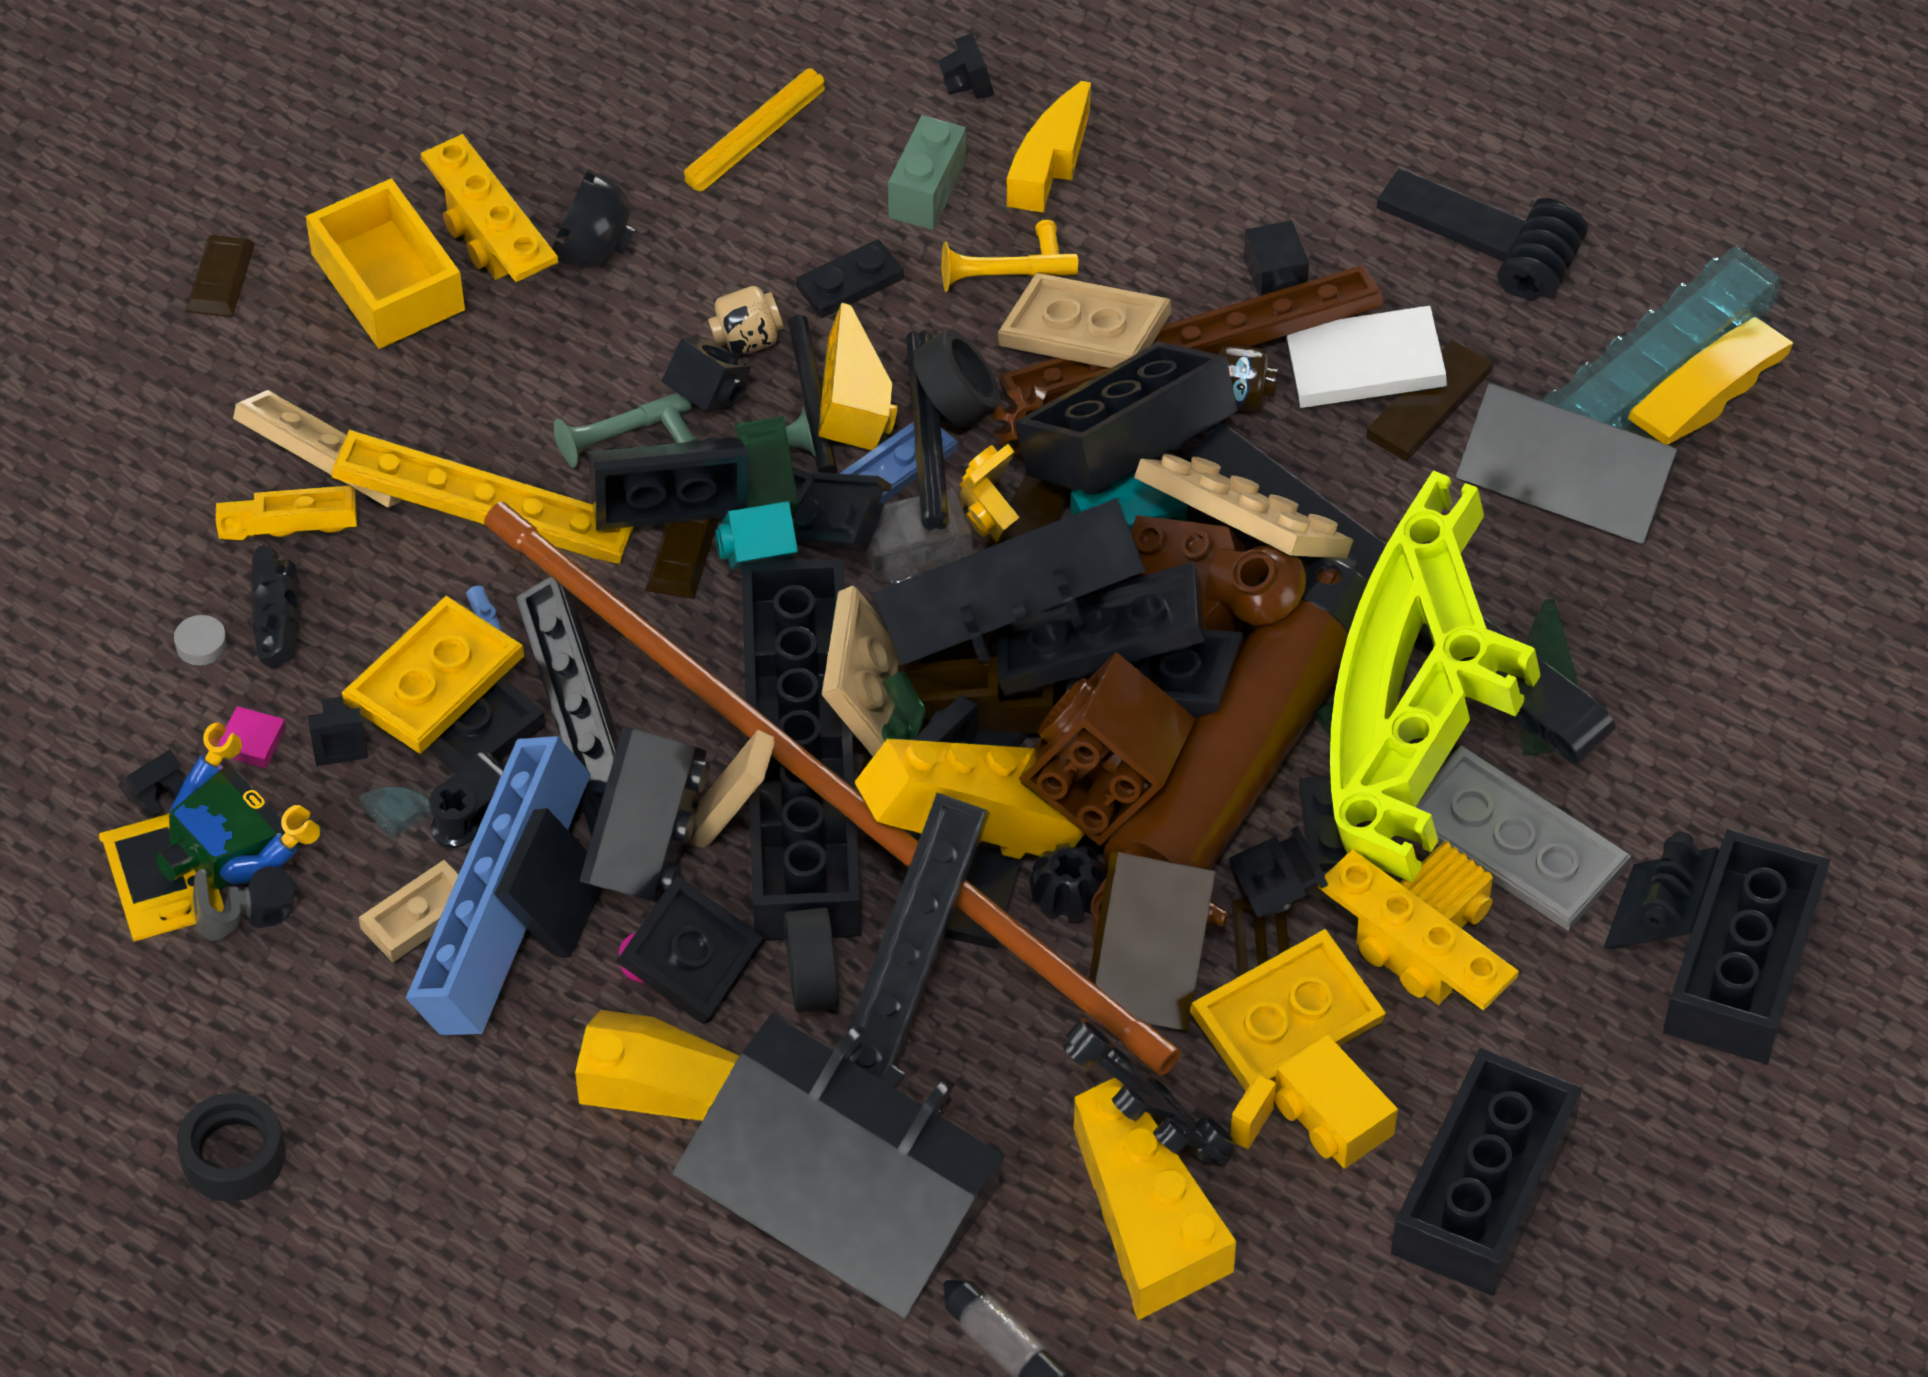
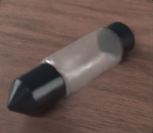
M946 1280L944 1282L945 1309L960 1323V1328L1010 1376L1072 1377L1047 1352V1347L991 1294H986L973 1281Z

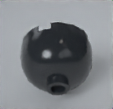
M588 169L556 238L567 235L564 244L555 240L552 246V250L558 256V261L577 268H595L608 261L614 251L624 254L635 231V227L627 224L631 207L626 194L619 185L607 177Z

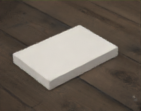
M1430 306L1338 319L1286 335L1300 408L1447 386L1446 371Z

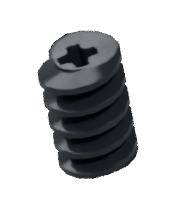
M1547 197L1537 199L1519 235L1516 237L1512 249L1509 250L1504 263L1497 273L1498 282L1503 290L1508 294L1528 301H1534L1539 296L1550 297L1556 294L1560 286L1559 282L1563 280L1567 272L1566 268L1570 267L1574 254L1578 252L1581 241L1584 240L1588 232L1587 222L1578 212L1557 199Z

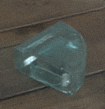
M384 787L371 790L359 796L361 807L390 839L431 814L429 800L410 789Z

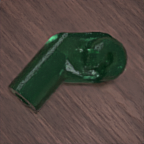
M901 671L890 676L882 683L895 706L888 723L882 727V738L884 741L887 739H914L919 734L926 717V709L906 672Z

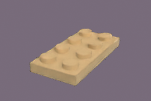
M1164 454L1162 460L1140 459L1134 478L1289 555L1343 559L1348 557L1353 539L1337 532L1338 524L1316 514H1309L1306 517L1296 512L1299 506L1296 502L1272 494L1268 498L1258 493L1259 485L1246 478L1232 475L1229 479L1219 474L1221 466L1200 457H1192L1190 463L1169 454Z

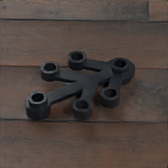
M1080 1018L1066 1034L1068 1041L1064 1044L1063 1048L1074 1061L1086 1069L1092 1063L1099 1064L1111 1076L1124 1084L1112 1098V1102L1125 1116L1135 1122L1145 1112L1164 1118L1153 1131V1134L1167 1149L1178 1154L1187 1145L1190 1151L1207 1165H1211L1214 1160L1226 1165L1231 1159L1229 1152L1236 1145V1141L1227 1130L1208 1115H1203L1196 1121L1175 1099L1165 1085L1152 1076L1146 1079L1132 1061L1115 1047L1109 1038L1093 1023L1085 1018Z

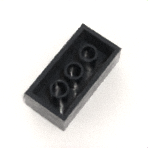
M1159 341L1015 421L1027 476L1049 481L1052 485H1064L1083 490L1085 494H1099L1109 490L1112 487V483L1129 473H1135L1140 459L1153 460L1163 453L1173 452L1182 448L1184 441L1200 432L1215 429L1221 420L1237 412L1238 409L1226 356Z
M1730 829L1726 830L1670 997L1663 1030L1664 1034L1768 1065L1822 896L1831 859Z
M1479 1048L1395 1220L1391 1254L1495 1296L1574 1128L1582 1087Z

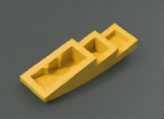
M1754 317L1727 332L1683 364L1630 411L1627 419L1663 444L1668 445L1714 421L1722 414L1727 401L1748 391L1756 383L1761 371L1783 360L1789 354L1793 342Z

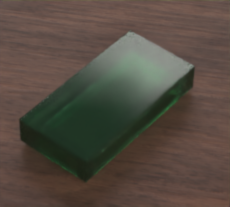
M784 416L735 424L736 436L744 443L748 454L747 508L789 501L791 512H796L799 505Z

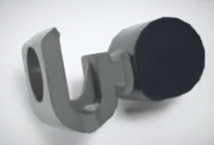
M268 866L257 870L250 878L249 887L245 891H239L238 887H228L227 900L222 912H218L209 904L207 871L201 869L195 874L193 906L196 928L199 934L208 940L217 941L235 931L239 926L240 915L248 917L252 927L264 928L281 924L292 912L295 883L292 876L279 867Z

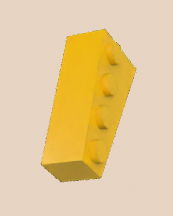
M887 739L855 780L857 788L877 822L921 834L937 793L986 809L990 812L980 842L984 841L1001 846L1002 855L1021 859L1025 853L1040 856L1045 851H1055L1056 845L1070 843L1071 847H1075L1085 835L1083 831L1019 779L1035 748Z
M1114 1077L1074 1097V1131L1093 1188H1095L1102 1209V1215L1132 1299L1137 1320H1140L1233 1273L1236 1240L1179 1156L1167 1149L1155 1137L1153 1131L1157 1128V1124L1151 1115L1145 1112L1135 1122L1125 1116L1114 1105L1112 1098L1124 1086L1122 1082Z

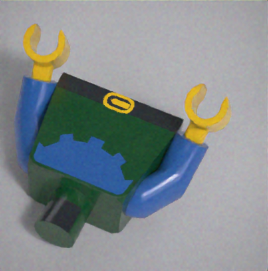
M219 722L211 724L206 729L203 741L209 752L206 756H199L170 809L169 832L172 846L156 854L157 864L168 880L175 881L191 870L197 872L205 869L208 873L207 885L212 889H222L231 884H249L253 873L260 868L268 866L282 868L297 852L295 845L298 842L311 844L320 836L319 825L312 820H308L310 812L300 805H294L288 808L281 818L231 764L222 767L220 763L223 758L231 759L240 753L242 741L238 735L232 733L226 743L219 747V741L226 732V726Z

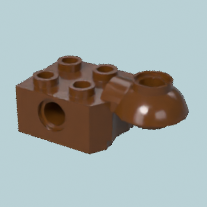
M1136 515L1132 534L1145 571L1116 582L1119 583L1194 562L1201 581L1203 629L1235 632L1238 629L1240 620L1253 625L1272 624L1285 618L1298 606L1305 592L1306 572L1302 561L1297 556L1289 555L1271 545L1257 546L1248 550L1229 527ZM1268 575L1262 584L1255 586L1261 577Z

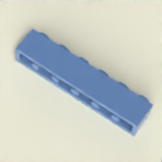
M559 736L517 739L407 993V1001L440 1035L483 1033L527 929L494 893L533 810L548 808L568 829L591 776V773Z

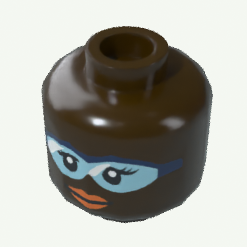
M1226 345L1218 351L1217 355L1227 357L1238 411L1258 412L1263 407L1265 396L1275 397L1278 368L1268 367V355L1263 349Z

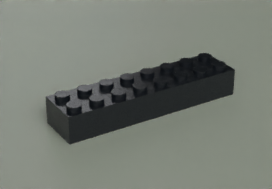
M844 559L741 563L746 702L855 789L852 731L822 696L837 596L839 591L845 589ZM771 756L764 780L749 797L754 931L764 937L762 940L785 939L784 914L786 912L827 908L832 937L861 936L857 825Z

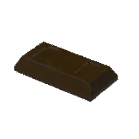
M210 235L206 241L185 312L233 317L255 243L243 238Z
M719 519L666 523L645 591L695 599Z

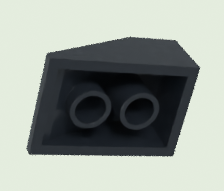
M1204 629V642L1191 645L1183 650H1172L1142 658L1135 663H1131V665L1195 718L1219 711L1244 641L1243 632ZM1091 672L1084 677L1070 678L1066 692L1082 678L1089 679L1095 672Z

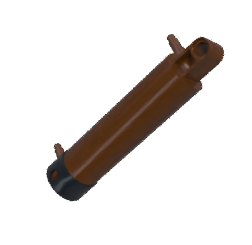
M1308 556L1301 560L1306 572V587L1298 606L1283 619L1272 624L1255 626L1240 649L1219 711L1196 717L1164 786L1121 825L1105 845L1103 857L1107 868L1110 853L1120 852L1207 870L1212 869L1338 680L1348 634L1368 580L1356 569L1329 557ZM1106 879L1091 901L1094 944ZM1210 901L1207 923L1212 922L1218 926H1224L1229 919L1228 911Z

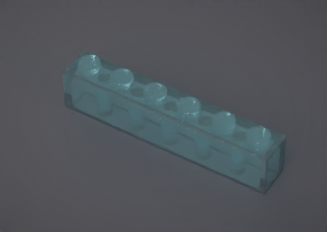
M1734 246L1721 258H1712L1698 277L1689 284L1683 283L1679 285L1664 305L1657 310L1651 309L1645 313L1636 328L1625 337H1616L1609 344L1603 355L1592 364L1590 362L1583 364L1569 383L1560 390L1554 389L1550 391L1542 401L1623 430L1628 429L1634 424L1627 419L1630 411L1667 377L1727 332L1754 317L1761 318L1775 306L1780 276L1737 246Z

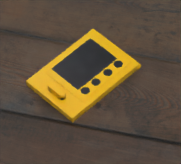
M170 813L99 833V840L104 844L133 942L196 924L193 906V888L196 872L191 870L175 881H170L161 872L156 861V854L172 846L169 832ZM207 885L210 906L218 912H222L224 904L219 889H212Z

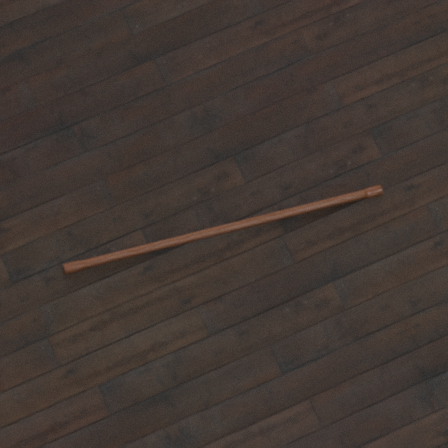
M499 502L488 511L484 520V524L488 529L515 551L521 552L746 736L751 738L757 730L773 736V741H775L771 754L773 758L909 868L919 842L902 828L877 822L859 792L538 533L534 525L508 504ZM965 879L956 903L957 908L1116 1036L1128 1051L1159 1076L1165 1075L1175 1066L1181 1055L1180 1049L1148 1023L1133 1016Z

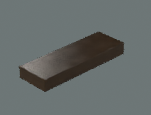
M1452 339L1441 351L1446 371L1447 386L1401 393L1367 428L1366 438L1407 462L1492 372V361Z

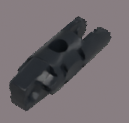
M263 544V546L258 545V548L255 549L251 565L253 631L259 661L273 669L295 657L297 632L299 630L296 565L289 559L280 560L279 562L277 560L279 558L278 552L272 547Z

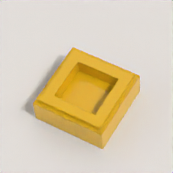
M1261 1075L1253 1079L1232 1113L1230 1135L1234 1138L1236 1144L1246 1149L1250 1148L1274 1109L1276 1082Z

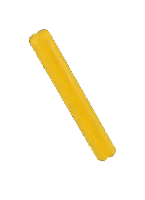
M812 68L803 71L684 170L685 183L698 192L704 191L821 94L825 89L823 76L817 74Z

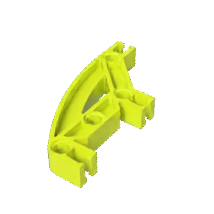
M1432 471L1387 543L1359 602L1340 664L1331 722V793L1334 817L1342 845L1347 853L1354 849L1381 870L1413 883L1420 872L1422 863L1416 859L1412 844L1404 841L1400 845L1392 841L1391 838L1393 836H1400L1421 843L1423 849L1428 852H1432L1438 843L1432 814L1420 810L1416 806L1470 721L1465 697L1516 716L1525 698L1524 695L1520 694L1517 678L1514 676L1524 678L1525 684L1532 687L1535 686L1541 676L1535 648L1486 629L1463 563L1461 552L1484 518L1478 488L1465 483L1461 489L1462 497L1449 514L1442 515L1443 509L1449 510L1452 505L1449 486L1452 482L1448 476L1436 471ZM1427 541H1433L1429 544H1422ZM1426 624L1434 648L1398 704L1402 682L1414 643L1422 625ZM1466 657H1475L1469 661H1460ZM1502 671L1508 673V675L1504 678L1495 672ZM1418 738H1423V739H1424V740H1422V741H1420V742H1418V743H1413V744H1410V743H1409L1410 741H1412V740H1414V739H1418ZM1372 821L1371 824L1365 827H1356L1361 822Z

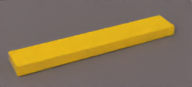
M352 430L348 431L332 469V478L484 524L486 514L495 504L505 502L534 525L538 533L555 547L618 564L622 560L634 527L596 530L592 504Z

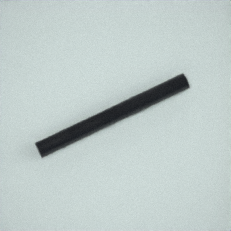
M795 315L789 319L788 323L808 425L816 454L817 471L821 473H837L838 469L832 440L818 436L822 389L808 319L804 315Z

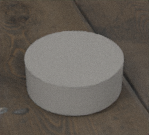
M196 615L189 617L178 625L174 633L177 654L183 661L192 665L213 663L224 654L227 648L225 629L219 620L211 616Z

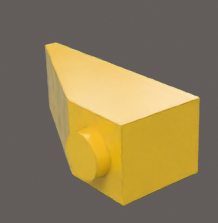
M841 303L828 335L818 436L874 450L879 443L882 433H891L896 420L897 405L890 404L892 382L852 306Z

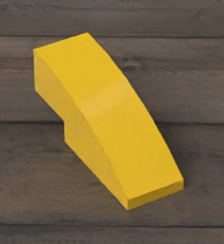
M1081 81L1063 94L1041 115L1027 133L1015 154L1007 176V207L1044 213L1053 178L1073 179L1090 114L1091 82Z

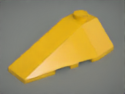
M600 1010L586 1026L575 1075L579 1104L703 1121L737 1062L739 1055L655 1017Z

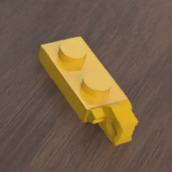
M348 485L254 493V500L216 503L219 539L244 540L248 535L270 534L276 537H283L297 531L320 530L333 533L347 527H357L355 488Z

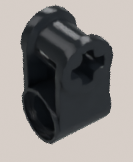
M483 752L474 756L464 768L431 792L429 806L432 815L435 817L431 824L432 837L438 844L444 847L457 848L463 847L474 840L505 768L490 753Z

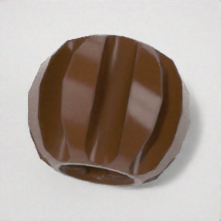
M1032 385L1031 393L1026 398H1022L1019 386L1006 392L1013 400L1011 406L1003 408L996 404L992 416L995 420L1006 421L1002 428L993 432L1000 446L1016 439L1015 445L1012 448L1014 450L1013 455L1023 458L1015 421L1026 416V411L1031 410L1033 412L1046 405L1043 404V400L1047 394V388Z

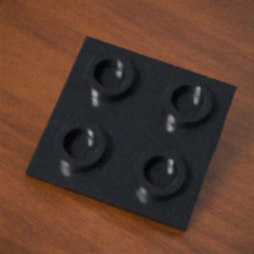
M1678 831L1672 837L1665 840L1661 859L1633 864L1604 948L1612 950L1692 934L1719 849L1713 847L1699 850L1693 844L1694 839L1690 834Z

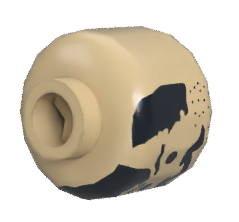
M749 286L719 297L715 302L717 316L708 319L715 342L720 346L727 344L730 352L737 357L745 356L774 345L778 338L777 331L784 329L772 293L764 294L757 286Z

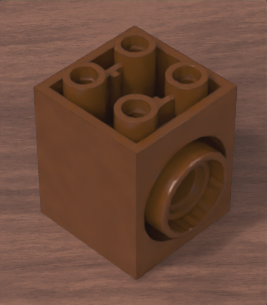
M1115 652L1089 679L1082 678L1077 681L1051 709L1039 728L1038 734L1041 738L1019 779L1100 846L1164 786L1196 718L1120 654Z

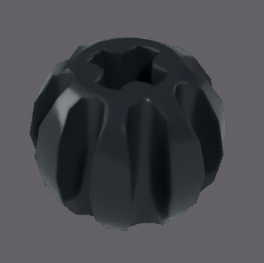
M1070 843L1056 845L1055 851H1045L1040 855L1033 866V873L1029 884L1033 900L1040 905L1042 913L1054 920L1060 915H1065L1068 917L1069 923L1082 921L1084 912L1091 915V901L1106 879L1107 871L1104 863L1098 861L1097 854L1085 846L1074 848L1070 846Z

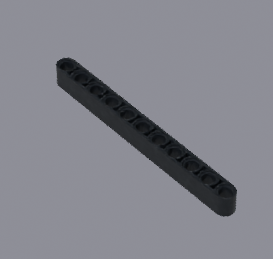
M1223 424L1218 425L1183 457L1184 460L1190 463L1192 457H1200L1221 466L1219 474L1229 479L1234 475L1251 480L1259 485L1258 493L1268 498L1272 494L1292 500L1299 505L1296 512L1306 517L1309 514H1316L1333 520L1338 524L1337 532L1353 539L1347 559H1333L1356 569L1369 581L1387 544L1231 428ZM1297 556V557H1298L1300 560H1302L1303 558L1308 557V556ZM1482 616L1486 629L1513 639ZM1423 624L1414 646L1429 656L1434 648V644L1427 625ZM1466 657L1460 661H1469L1475 657ZM1537 657L1541 676L1534 687L1525 684L1524 678L1514 676L1517 678L1520 694L1524 695L1525 698L1516 716L1501 712L1571 764L1578 765L1615 730V722L1609 712L1597 700ZM1502 671L1495 672L1504 678L1508 675V673Z

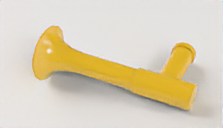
M1042 220L1035 226L1041 254L970 257L955 253L945 241L941 256L944 291L947 293L950 285L955 281L972 276H1034L1036 273L1051 276H1075L1078 274L1077 254L1059 253L1056 237L1057 227L1052 220Z

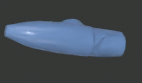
M471 587L466 592L473 613L502 631L496 616V610L490 604L484 587Z

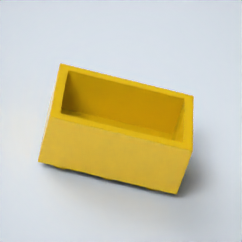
M392 178L305 216L312 256L378 349L465 310L460 271Z

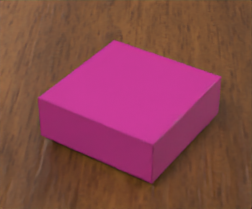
M237 706L226 726L225 734L219 741V747L223 746L228 737L234 733L241 738L242 749L236 757L231 759L266 769L286 730L285 719Z

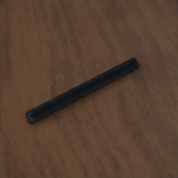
M924 329L920 333L914 330L907 335L906 341L922 526L926 530L932 531L935 528L945 529L949 524L940 414L939 410L925 393L914 366V352L933 339L932 334Z

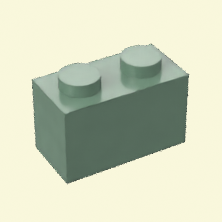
M921 115L888 181L889 218L934 230L966 164V127Z

